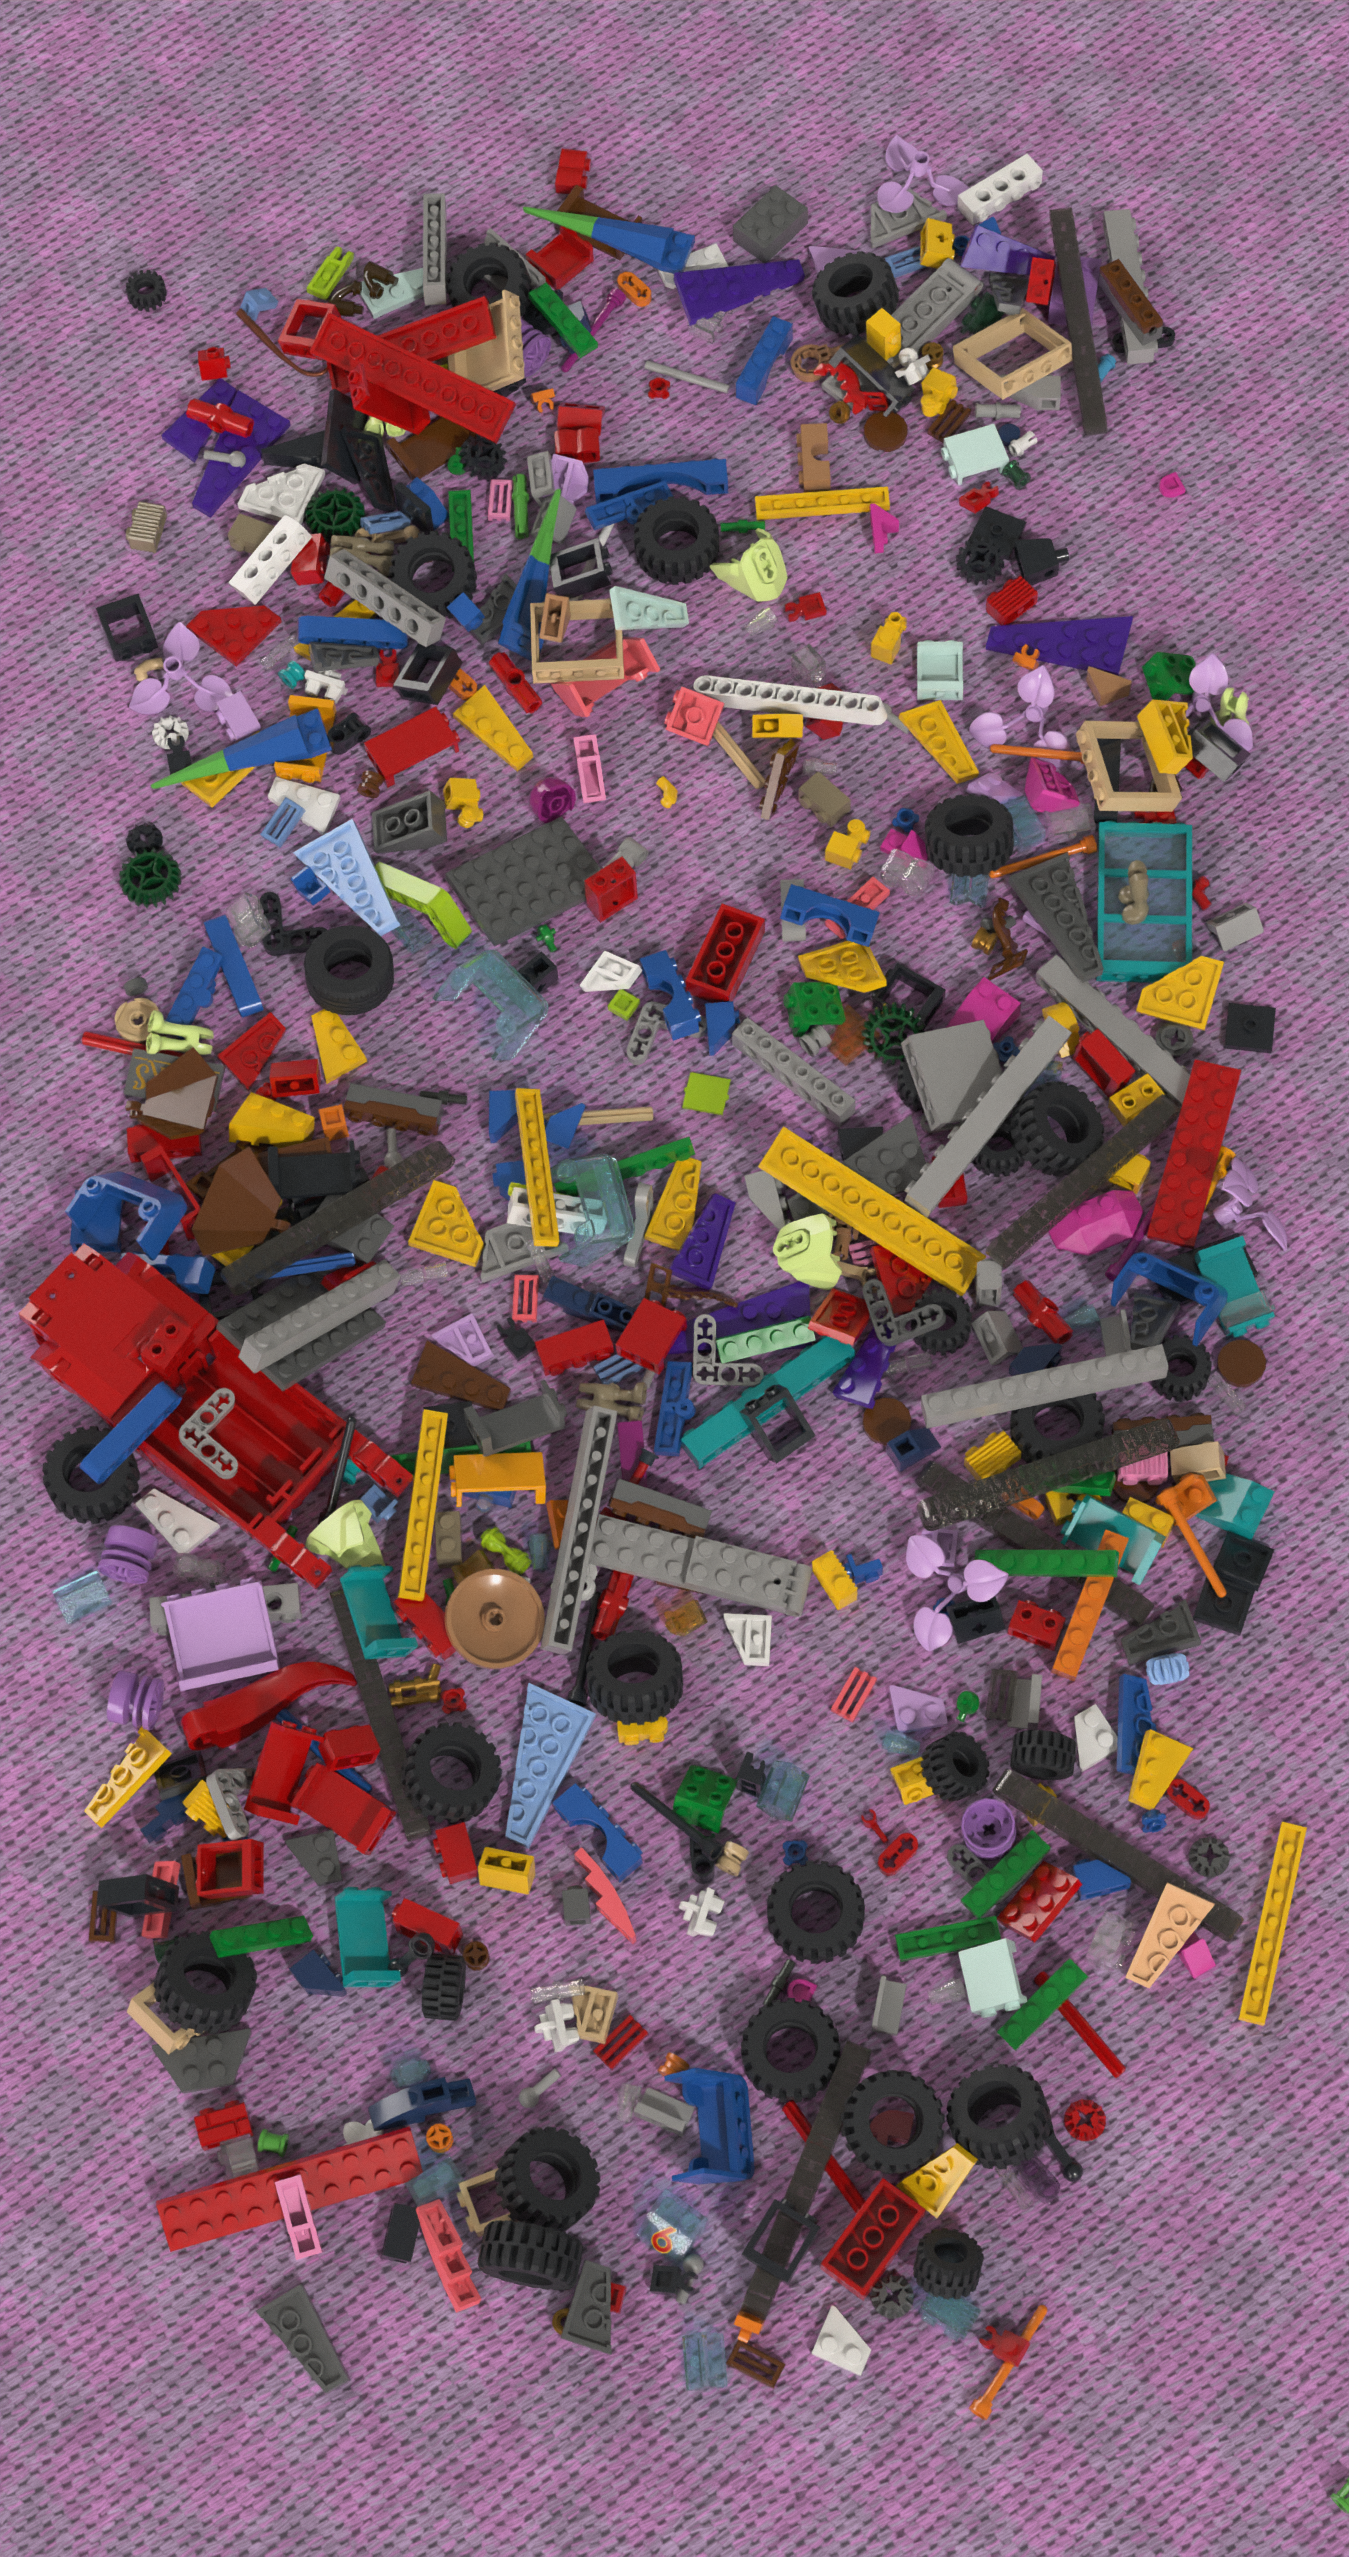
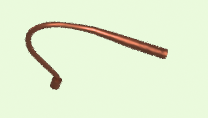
M242 308L236 312V315L242 319L270 350L299 373L310 377H319L328 372L327 366L324 370L315 373L299 368L279 350L260 326Z

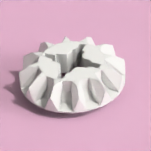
M170 715L169 718L163 719L161 717L158 723H154L152 735L158 746L170 749L167 739L171 738L172 744L177 746L180 744V736H183L186 742L189 730L186 722L182 721L180 717L174 718ZM174 727L175 733L167 735L166 729L170 730Z

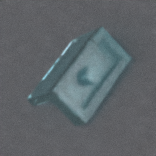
M953 874L949 903L958 906L970 901L980 908L985 907L989 874L984 876L980 874L972 878L970 876L957 877L956 874Z
M406 907L396 912L400 926L391 930V932L412 955L433 940V936Z
M94 1571L52 1591L67 1624H71L112 1604L98 1571Z
M698 2332L682 2336L686 2391H697L705 2388H726L728 2385L723 2334Z

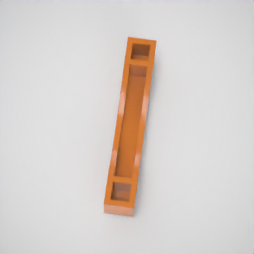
M1105 1529L1098 1550L1118 1551L1119 1566L1129 1538ZM1087 1577L1051 1673L1075 1682L1114 1577Z

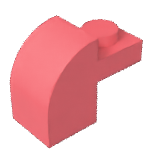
M898 2110L882 2112L870 2123L871 2132L877 2138V2141L887 2146L888 2140L906 2144L910 2139L914 2114Z

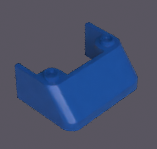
M121 1171L91 1176L86 1179L65 1210V1213L77 1229L81 1232L84 1231L107 1194L139 1206L138 1213L140 1217L148 1222L136 1241L149 1259L154 1261L187 1211V1203L184 1198L175 1192Z
M1139 1252L1132 1255L1113 1281L1111 1306L1115 1307L1139 1274L1205 1306V1309L1195 1323L1192 1345L1198 1346L1226 1305L1227 1290L1223 1286L1156 1254Z
M692 2068L664 2076L667 2082L682 2084L684 2100L690 2106L698 2108L701 2157L690 2161L688 2172L672 2175V2181L700 2185L751 2179L754 2175L755 2166L749 2094L745 2079L741 2075L701 2068Z

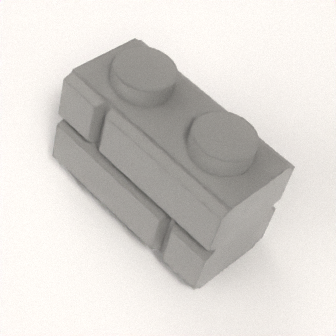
M987 1258L977 1263L975 1295L976 1305L978 1306L1000 1305L1002 1267L1001 1262L995 1259Z

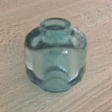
M412 2054L395 2061L390 2074L394 2086L397 2089L403 2090L427 2082L431 2069L426 2059L422 2060L418 2055Z

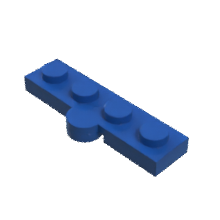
M662 481L587 507L585 514L594 531L624 520L635 525L638 522V516L642 512L645 513L647 506L650 504L655 505V501L660 499L663 501L668 500V497H672L673 494L666 481Z
M204 946L202 947L165 1021L175 1024L192 1025L200 1007L208 1008L211 1006L214 999L208 988L211 987L225 959L223 955ZM173 1035L181 1040L185 1039L182 1036Z
M668 1361L654 1445L655 1455L680 1456L685 1420L691 1419L696 1412L693 1402L688 1399L693 1372V1364L691 1362Z

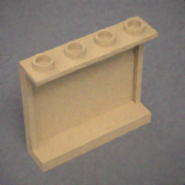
M502 290L503 299L489 304L497 338L448 356L449 371L491 391L498 390L525 378L519 296L507 290Z

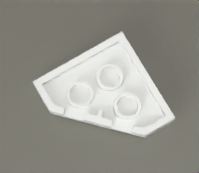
M714 244L692 252L684 272L729 266L718 245ZM657 269L665 287L676 288L673 280L674 274Z
M308 464L296 466V470L288 473L281 472L268 477L267 481L260 484H250L246 486L238 502V507L241 510L276 521H280L286 514L302 524L306 516L305 513L308 511V503H312V497H315L325 477V470Z

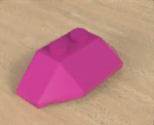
M1031 757L1024 790L1032 809L1038 812H1056L1078 807L1080 801L1074 786L1063 774L1056 771L1054 764Z
M1112 1190L1070 1207L1047 1225L1046 1229L1057 1249L1090 1256L1132 1239L1142 1217L1143 1209L1133 1191Z

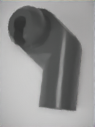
M1009 915L1005 918V928L1010 929L1016 925L1013 916ZM984 917L980 922V926L986 928L989 933H996L992 918Z

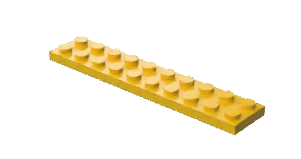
M784 1126L758 1166L937 1282L956 1292L959 1296L965 1294L975 1277L977 1263L986 1258V1255Z

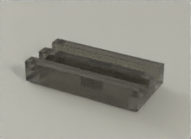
M992 1669L985 1714L986 1719L1012 1721L1018 1679L1017 1671ZM998 1675H1000L1002 1678L996 1713L993 1712ZM1008 1676H1010L1006 1711L1003 1713Z

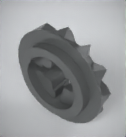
M1169 1022L1158 1029L1156 1044L1162 1050H1167L1172 1056L1180 1057L1182 1054L1188 1053L1193 1046V1034L1187 1026ZM1175 1033H1177V1040L1179 1042H1176L1174 1046H1171V1040L1169 1039H1172L1173 1036H1175Z
M1211 1836L1199 1838L1190 1848V1865L1201 1876H1219L1229 1865L1230 1855L1228 1847L1222 1843L1221 1839H1215ZM1209 1847H1211L1212 1854L1217 1856V1858H1213L1210 1866L1207 1858L1202 1856L1207 1853Z
M888 2275L880 2278L872 2289L871 2300L875 2310L880 2315L896 2319L909 2312L913 2305L914 2293L910 2283L901 2276ZM886 2287L892 2292L902 2290L897 2296L900 2306L894 2303V2301L883 2303L888 2297Z

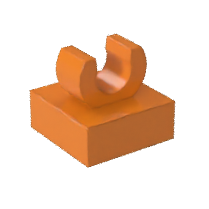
M553 388L530 395L532 404L538 403L537 411L539 413L543 412L541 407L543 403H547L550 410L554 409V403L550 400L555 397Z
M1025 644L1021 649L1022 654L1016 652L1012 661L1016 665L1033 671L1039 666L1036 659L1039 657L1040 652L1038 649H1035L1033 655H1027L1029 646Z
M741 2310L734 2322V2325L741 2327L738 2340L748 2343L752 2332L759 2335L766 2320Z

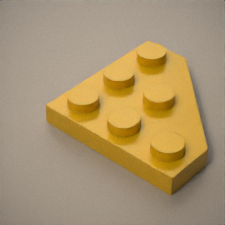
M845 941L798 956L799 964L806 978L863 993L887 986L886 978L870 947Z
M1200 956L1191 963L1164 976L1159 981L1142 989L1136 1013L1205 1031L1224 962Z
M433 1180L408 1240V1245L476 1267L483 1251L484 1243L474 1226L471 1216L464 1206L456 1187Z

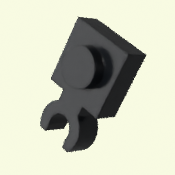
M180 736V744L177 746L172 744L171 738H168L167 744L173 751V753L167 754L171 775L192 765L190 751H183L185 747L183 736Z
M509 1317L507 1322L510 1328L503 1329L500 1325H497V1330L501 1336L507 1337L503 1340L504 1345L515 1359L520 1361L533 1352L536 1346L523 1327L518 1331L516 1330L514 1320Z
M654 2265L650 2292L652 2294L678 2296L679 2289H683L688 2294H695L696 2289L688 2287L687 2283L690 2279H698L699 2276L691 2271L681 2275L682 2270L679 2267Z

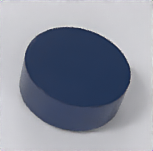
M1005 424L1000 427L998 434L1003 445L1008 447L1012 440L1020 438V429L1016 425Z

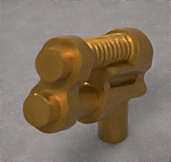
M433 1663L427 1679L414 1676L413 1680L400 1682V1679L393 1680L394 1683L388 1684L390 1694L395 1693L396 1697H390L392 1707L401 1709L407 1705L411 1706L426 1702L437 1703L440 1701L439 1694H441L442 1687L437 1679L441 1666ZM416 1689V1695L402 1696L403 1691Z

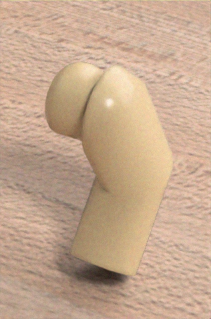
M163 658L144 660L134 670L136 680L143 681L148 679V671L164 669Z

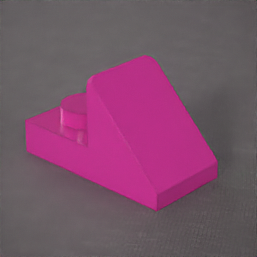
M874 503L870 504V521L874 552L876 554L884 553V544H888L887 533L899 532V520Z
M890 829L880 846V851L919 869H922L928 859L925 842L913 830L906 836Z
M1193 1931L1177 1952V1955L1193 1979L1215 1967L1216 1964L1204 1938L1199 1939L1195 1931Z

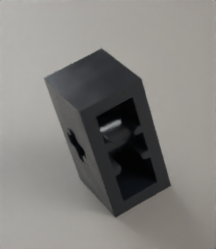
M541 951L506 980L508 993L524 1008L559 979L557 966Z
M996 1596L985 1602H976L970 1599L946 1607L948 1617L953 1625V1634L957 1644L1005 1629Z

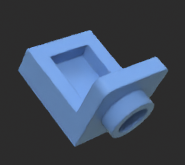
M267 288L246 291L240 309L242 308L251 319L256 321L260 311L275 309L279 301Z
M375 1484L360 1499L372 1513L371 1518L377 1524L383 1518L387 1521L397 1511L394 1506L399 1502L397 1499L392 1501Z

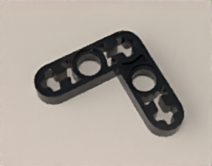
M267 892L260 897L262 937L267 954L279 956L304 953L310 946L306 936H310V942L312 943L318 935L328 931L323 927L284 931L279 896L274 892ZM268 900H273V912L269 913ZM269 920H277L279 922L275 928H268L266 923ZM271 935H275L277 944L275 948L271 946ZM300 937L304 941L300 946H293L291 944L292 939Z

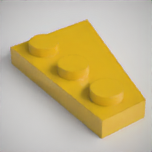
M322 1009L311 1016L327 1084L367 1062L366 1056L338 1014Z
M1151 1729L1145 1731L1128 1801L1148 1810L1155 1808L1193 1748Z

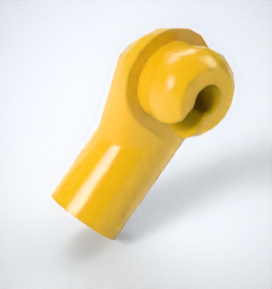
M662 776L656 784L664 792V797L660 800V803L668 809L671 808L672 804L676 803L678 791L666 777Z

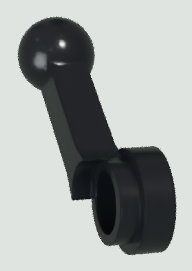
M427 1933L415 1934L408 1943L409 1950L401 1958H393L388 1964V1971H400V1975L403 1977L408 1972V1965L416 1958L428 1959L435 1950V1941L432 1936ZM420 1940L425 1942L428 1947L424 1946Z
M1051 2121V2126L1049 2127L1050 2134L1046 2140L1043 2139V2142L1063 2167L1062 2174L1067 2181L1076 2182L1081 2179L1083 2168L1080 2163L1070 2158L1058 2141Z

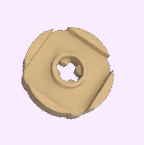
M135 998V1001L125 1002L118 1008L115 1014L116 1029L124 1040L146 1044L147 1036L150 1034L148 1033V1023L153 1010H159L151 1000ZM139 1017H143V1023L140 1025H135V1022L133 1020L139 1019Z

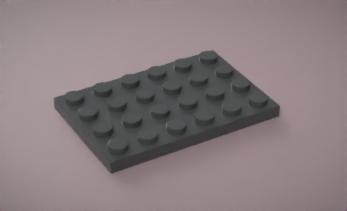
M561 816L445 873V879L495 947L585 902L584 880L600 871L601 868Z
M324 1270L297 1274L217 1323L216 1329L241 1351L245 1338L327 1293L329 1290L321 1282L324 1276L332 1273V1271ZM370 1307L261 1371L282 1391H285L381 1331L385 1327L386 1321Z

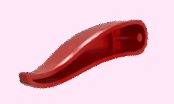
M307 1661L291 1664L233 1693L203 1702L202 1708L192 1710L182 1717L181 1726L190 1749L200 1751L214 1746L224 1749L250 1737L276 1718L280 1710L286 1709L302 1694L316 1687L331 1684H344L355 1687L357 1681L352 1673L326 1663Z

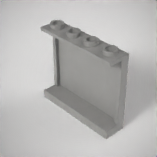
M984 1020L910 1035L901 1043L931 1131L940 1130L947 1124L963 1121L962 1118L970 1108L974 1110L977 1107L978 1103L976 1100L984 1090L988 1093L993 1087L990 1083L996 1074L1000 1073L1002 1075L1004 1073L999 1065L998 1054L992 1045L990 1031L986 1027Z

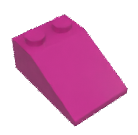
M983 977L968 994L946 1028L984 1020L986 1027L990 1031V1039L993 1045L1020 1016L1021 1003Z

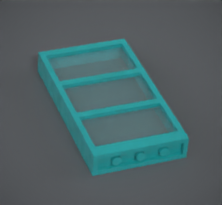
M1115 821L1099 822L1097 949L1104 970L1102 975L1096 977V981L1155 983L1169 973L1192 962V825H1186L1185 823L1163 824L1161 822L1149 824L1136 821L1128 823H1116ZM1139 860L1147 868V888L1149 891L1147 904L1149 906V913L1143 922L1131 925L1122 919V911L1128 905L1121 903L1118 895L1120 889L1129 885L1128 868L1131 862Z

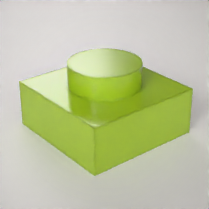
M619 989L607 1007L610 1012L628 1021L639 1006L640 999L623 989Z

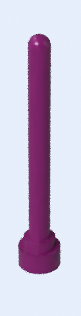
M612 288L607 295V304L591 325L592 331L590 334L593 337L613 309L622 306L625 302L626 295L621 290ZM576 353L570 354L561 366V370L565 373L568 372L579 358Z
M1156 1200L1118 1262H1114L1106 1270L1105 1276L1107 1279L1114 1281L1138 1248L1149 1229Z

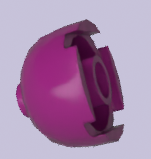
M557 777L540 780L533 787L529 796L531 810L545 824L561 817L568 810L572 811L576 801L574 789L567 782Z

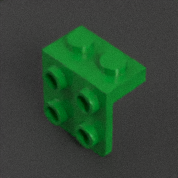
M1157 652L1142 666L1153 700L1167 701L1174 693L1192 695L1194 693L1189 682L1190 673L1196 666L1192 656Z
M793 982L788 992L784 995L783 1003L788 1011V1024L792 1028L794 1037H802L810 1025H842L846 1020L837 985L826 982Z
M691 1765L675 1795L672 1810L689 1824L719 1834L725 1810L737 1786V1780L697 1765Z

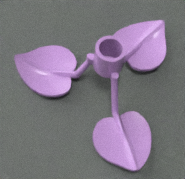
M896 135L887 147L885 161L892 170H910V175L903 188L896 182H886L881 185L877 193L879 206L885 211L891 213L906 211L911 207L914 196L906 191L913 176L921 177L926 172L928 173L931 186L935 188L933 197L943 205H957L958 195L969 189V187L949 175H940L934 182L931 172L932 167L928 166L929 155L924 151H918L914 146Z
M179 622L170 631L163 646V654L166 658L163 663L166 674H164V685L162 686L159 680L153 678L141 681L134 690L129 707L141 714H156L163 711L170 703V696L165 691L168 688L170 678L172 680H179L185 677L195 688L199 689L195 693L194 699L197 706L203 711H217L216 702L233 694L229 685L218 676L208 675L203 678L201 685H199L185 672L183 660L191 661L198 655L200 642L193 632Z
M1211 653L1196 665L1190 673L1189 682L1194 693L1192 694L1193 702L1189 704V708L1186 711V718L1190 715L1192 709L1199 712L1208 710L1215 724L1244 749L1249 751L1253 747L1252 731L1248 723L1239 718H1232L1227 720L1224 726H1222L1211 706L1210 693L1220 695L1228 685V675L1223 663L1215 654Z
M1041 665L1037 669L1025 674L1018 683L1020 697L1026 702H1031L1026 711L1003 725V719L1000 714L986 712L979 715L969 728L973 738L983 746L990 748L993 744L1003 745L1007 739L1005 729L1022 718L1027 717L1032 722H1040L1039 738L1041 740L1035 742L1033 748L1071 751L1069 740L1063 733L1048 731L1043 735L1044 722L1046 721L1043 716L1047 713L1048 706L1052 703L1055 695L1053 681L1045 665ZM1037 757L1040 760L1053 763L1055 767L1069 766L1073 762L1070 760Z
M1237 1157L1233 1158L1231 1161L1232 1170L1226 1175L1222 1190L1229 1192L1234 1197L1213 1210L1216 1220L1220 1225L1224 1226L1232 1220L1238 1223L1241 1220L1261 1217L1266 1229L1280 1244L1283 1252L1287 1250L1285 1228L1271 1211L1240 1215L1243 1209L1238 1201L1246 1207H1250L1253 1201L1248 1189L1252 1193H1256L1258 1191V1182L1254 1173L1246 1164Z
M922 1535L910 1536L906 1552V1561L910 1571L921 1578L930 1577L934 1571L937 1574L949 1576L948 1587L952 1591L936 1607L935 1611L929 1607H924L917 1612L914 1619V1632L919 1643L930 1652L946 1644L952 1636L953 1625L946 1614L939 1613L940 1610L954 1597L958 1596V1593L967 1591L968 1596L976 1602L990 1600L1002 1589L1009 1574L986 1560H974L966 1566L964 1571L954 1573L952 1570H941L938 1567L944 1564L945 1554L940 1545Z

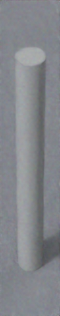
M648 360L645 364V369L723 393H728L730 388L728 384Z

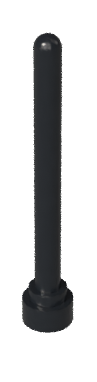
M353 1416L349 1417L346 1422L327 1506L323 1509V1512H320L318 1524L322 1523L336 1511L357 1422Z
M598 1591L591 1598L575 1686L568 1692L567 1701L581 1707L586 1706L588 1699L587 1690L585 1689L586 1665L589 1661L588 1657L591 1654L594 1635L591 1631L599 1611L597 1604L601 1593Z
M633 1782L630 1785L631 1790L700 1845L702 1854L706 1858L713 1861L720 1856L724 1846L716 1838H706L638 1782Z

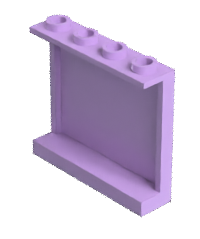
M254 1577L240 1580V1585L232 1587L230 1582L215 1585L216 1590L206 1592V1588L192 1590L191 1596L182 1597L181 1593L166 1596L167 1601L162 1602L161 1605L165 1609L180 1681H178L180 1691L275 1671L281 1668L261 1580L255 1581Z

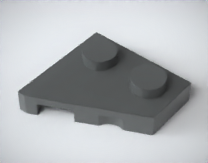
M333 1830L285 1840L286 1846L318 1886L343 1881Z

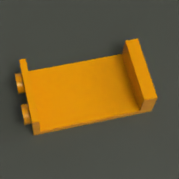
M290 695L288 701L289 717L293 715L299 716L318 708L328 735V731L334 726L336 717L335 701ZM328 752L309 759L275 762L276 776L285 780H291L292 778L302 779L307 783L321 782Z
M542 1452L491 1454L486 1457L483 1454L454 1455V1465L449 1466V1478L454 1480V1482H451V1497H456V1507L462 1506V1492L534 1490L535 1504H545L546 1482Z

